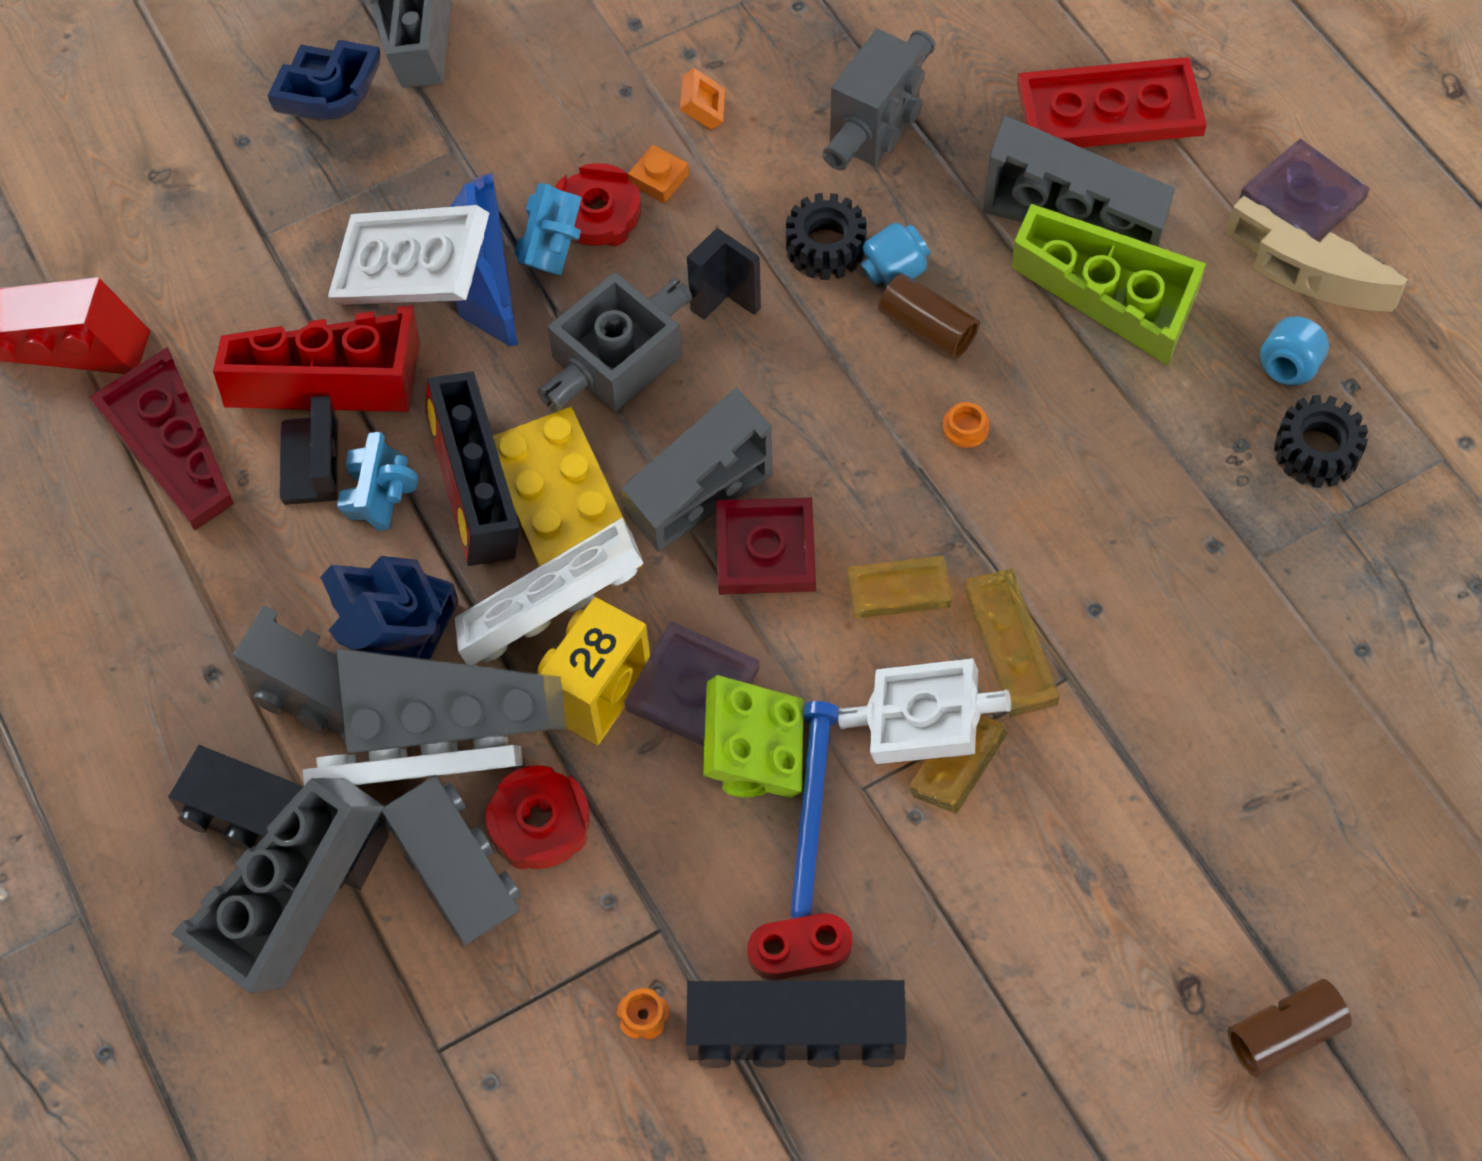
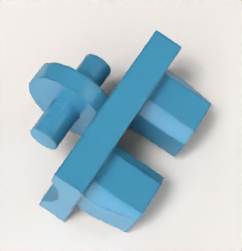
M538 183L536 193L529 195L526 207L529 220L525 235L517 241L514 254L518 257V263L553 275H562L570 241L579 240L581 230L575 228L574 225L582 197L561 191L546 183Z
M381 432L368 433L366 447L348 451L346 460L347 472L358 481V486L340 491L337 504L338 509L349 520H366L377 531L390 529L394 504L401 501L402 494L414 492L417 489L419 480L418 474L407 467L409 459L399 451L389 447L385 443V436Z

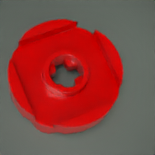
M604 163L587 164L579 167V173L572 175L569 179H567V174L563 176L554 187L582 197L574 225L575 228L581 230L579 240L575 241L577 243L592 246L606 244L609 246L621 245L627 240L628 233L634 229L641 215L640 191L636 184L634 185V183L628 180V174L619 167ZM595 199L603 200L604 207L601 209H590L585 206L586 204L593 205Z
M534 765L510 773L497 785L498 791L493 795L491 803L490 801L488 802L485 811L486 826L494 847L501 855L508 859L512 866L518 869L553 867L566 861L585 846L586 834L590 824V812L582 787L571 776L568 775L567 778L561 773L554 772L552 767ZM540 806L543 813L552 812V817L547 819L546 824L542 827H535L534 824L527 825L524 820L531 817L530 809Z

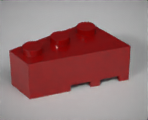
M99 277L0 288V361L126 374L140 365L150 329Z

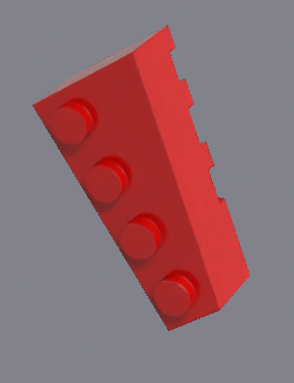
M413 305L396 307L397 314L375 317L373 311L354 314L355 321L327 325L326 319L308 321V325L303 328L287 332L282 326L221 335L213 373L224 408L311 410V397L330 396L335 410L409 412L420 345Z

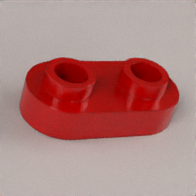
M830 913L767 923L758 927L751 934L747 945L748 961L757 975L768 980H780L834 970L842 966L851 954L852 932L848 924L841 917ZM822 932H830L835 936L836 940L830 945H822L816 940V937ZM771 941H777L783 945L784 949L777 955H771L764 950V947Z

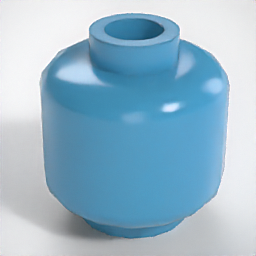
M892 223L864 243L863 252L867 260L860 265L875 287L882 282L888 287L890 282L901 273H905L915 279L927 269L926 257L931 253L927 244L913 225L909 224L904 227L900 223Z
M1295 316L1279 321L1261 346L1260 362L1262 368L1269 377L1278 383L1288 386H1299L1311 381L1328 355L1329 341L1327 335L1318 324L1307 318Z

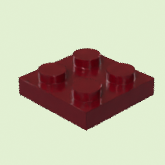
M812 497L716 500L719 595L816 592Z

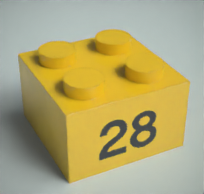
M594 596L585 610L579 609L572 616L566 629V637L557 649L551 648L539 664L538 674L561 677L566 728L599 746L652 669L646 624Z

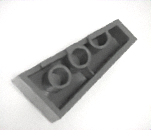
M1004 115L989 157L983 212L1023 222L1030 205L1034 204L1159 247L1175 187Z
M311 778L267 827L268 833L254 848L247 849L235 862L237 868L220 886H215L200 901L202 907L190 920H183L172 935L249 993L284 988L384 806L345 778Z

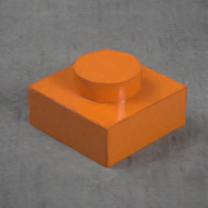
M693 68L682 75L680 110L710 130H713L722 124L724 120L726 89Z
M652 145L627 173L628 180L634 183V185L636 184L643 193L665 204L689 176V163Z

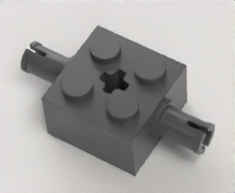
M876 28L831 87L830 144L824 148V154L822 155L829 166L837 170H844L853 156L875 166L885 152L891 153L899 141L901 130L907 122L912 124L917 119L922 108L923 100L919 98V94L925 77V70L921 69L928 56L935 50V42L929 34L924 31L915 30L906 42Z
M612 273L547 326L552 358L564 369L544 386L538 388L537 392L543 403L547 407L553 403L550 408L553 412L557 413L585 388L592 391L611 409L617 412L682 357L680 325L671 316L685 304L692 301V295L688 287L683 282L680 286L676 287L680 283V279L673 277L664 287L648 299L618 273Z

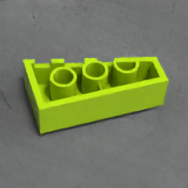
M1034 204L1030 205L1014 241L1012 268L1167 366L1199 292L1206 267L1204 262Z

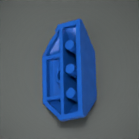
M490 173L466 183L450 206L478 205L489 212L484 239L478 254L467 299L456 301L460 317L504 344L515 346L518 345L498 200L493 174Z

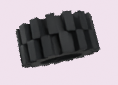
M823 193L815 194V202L813 203L806 197L801 200V208L794 205L791 209V216H787L786 220L787 257L790 262L794 261V268L801 272L807 267V276L813 279L816 272H822V280H830V272H835L837 279L844 277L845 267L851 273L857 269V261L861 263L864 258L863 245L866 242L867 221L865 216L862 217V209L858 205L852 208V200L847 197L844 198L842 203H839L838 194L830 193V200H823ZM830 229L842 234L843 238L835 243L821 244L810 239L809 235L817 230Z
M1312 395L1309 404L1305 398L1297 401L1295 408L1292 405L1288 408L1274 443V451H1278L1276 460L1278 464L1287 462L1284 472L1288 476H1291L1296 471L1299 473L1296 482L1304 485L1306 479L1311 478L1313 479L1312 487L1321 488L1324 479L1327 480L1329 487L1338 484L1340 478L1344 482L1350 478L1352 472H1355L1368 442V439H1365L1368 433L1367 425L1360 426L1363 419L1359 412L1353 415L1349 414L1352 405L1345 401L1340 408L1335 406L1336 397L1329 396L1326 403H1321V395ZM1309 431L1326 433L1335 439L1338 443V449L1332 452L1318 451L1304 441L1303 434Z

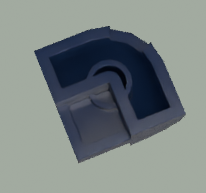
M343 40L337 41L334 50L300 44L292 64H282L270 89L268 99L273 110L281 114L318 121L345 117L353 112L365 98L380 65V49L376 46Z
M380 556L370 568L331 564L320 577L330 597L331 604L339 615L337 621L328 631L337 643L349 649L383 652L407 650L425 642L436 631V621L442 614V610L424 571L416 559Z

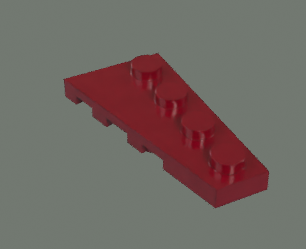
M168 347L89 397L95 409L194 531L234 505Z

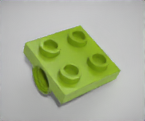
M719 675L710 679L707 682L703 776L722 781L723 791L735 797L752 798L768 792L793 798L802 793L804 699Z

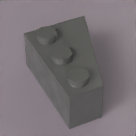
M370 0L385 54L401 87L443 84L452 0Z
M735 387L644 469L633 475L621 488L625 513L655 549L660 551L716 514V500H737L772 476V426L740 390Z
M263 605L233 654L254 695V702L272 713L278 714L282 709L296 715L297 720L311 730L323 732L326 728L338 733L346 743L337 654L316 645L321 636L306 628L303 635L299 636L279 625L275 619L278 612Z
M435 775L383 807L381 819L388 833L392 832L405 853V859L412 870L415 869L428 890L432 901L464 948L517 914L520 910L515 901L522 896L509 874L503 871L498 875L487 857L494 853L480 828L476 826L469 830L459 812L466 809V806L452 783L448 782L442 786Z

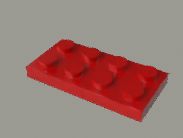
M1190 57L1018 73L1017 88L1025 124L1081 148L1204 136L1207 123Z

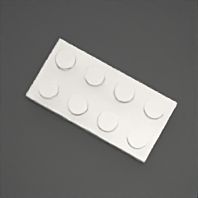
M478 205L351 214L328 298L340 305L466 300L472 284L480 247L484 239L489 212Z
M623 518L456 616L454 620L458 652L466 664L474 665L479 661L488 663L497 659L507 650L508 644L521 636L532 637L539 634L551 623L550 619L563 611L573 612L586 606L593 599L594 593L609 584L617 586L631 579L636 574L637 567L644 563L633 534Z
M496 736L473 739L474 749L458 751L457 743L445 742L421 745L422 756L407 757L406 748L369 751V762L356 763V754L324 756L316 758L317 768L302 769L304 786L311 778H345L353 785L432 777L435 775L441 776L523 766L522 750L519 745H509L508 737Z

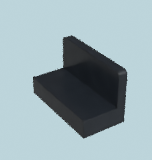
M716 228L687 256L688 283L692 295L690 311L705 320L728 297L750 313L756 314L761 309L760 258L753 251L719 228Z
M330 396L311 397V418L287 419L281 422L280 499L284 505L338 501V418Z

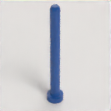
M812 701L804 705L803 720L809 723L810 727L790 912L792 919L810 916L812 913L830 726L838 723L839 708L836 705L824 701Z

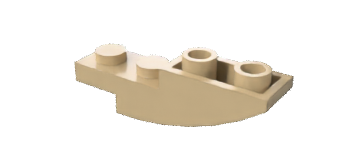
M1245 196L1233 207L1226 235L1257 254L1253 270L1296 292L1329 303L1363 310L1393 312L1397 307L1408 279L1400 275L1391 266L1382 264L1361 251L1352 242L1340 238L1331 231L1321 242H1318L1311 238L1304 230L1295 228L1274 215L1267 207L1258 205Z

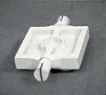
M973 658L877 669L874 692L867 706L839 708L838 722L841 729L862 726L870 727V755L875 764L975 754L976 726L981 714L1011 711V698L1008 690L988 693L978 692V669Z

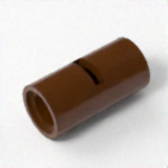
M905 273L897 275L890 282L879 302L878 310L880 313L954 360L961 357L969 348L980 326V321Z
M1320 979L1280 1000L1278 1007L1270 1005L1230 1026L1227 1032L1232 1049L1242 1066L1252 1076L1258 1077L1350 1028L1352 1021L1348 1007L1338 990L1328 980Z

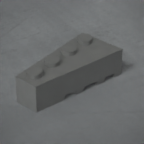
M337 649L347 753L407 748L435 743L566 729L560 676L362 650Z

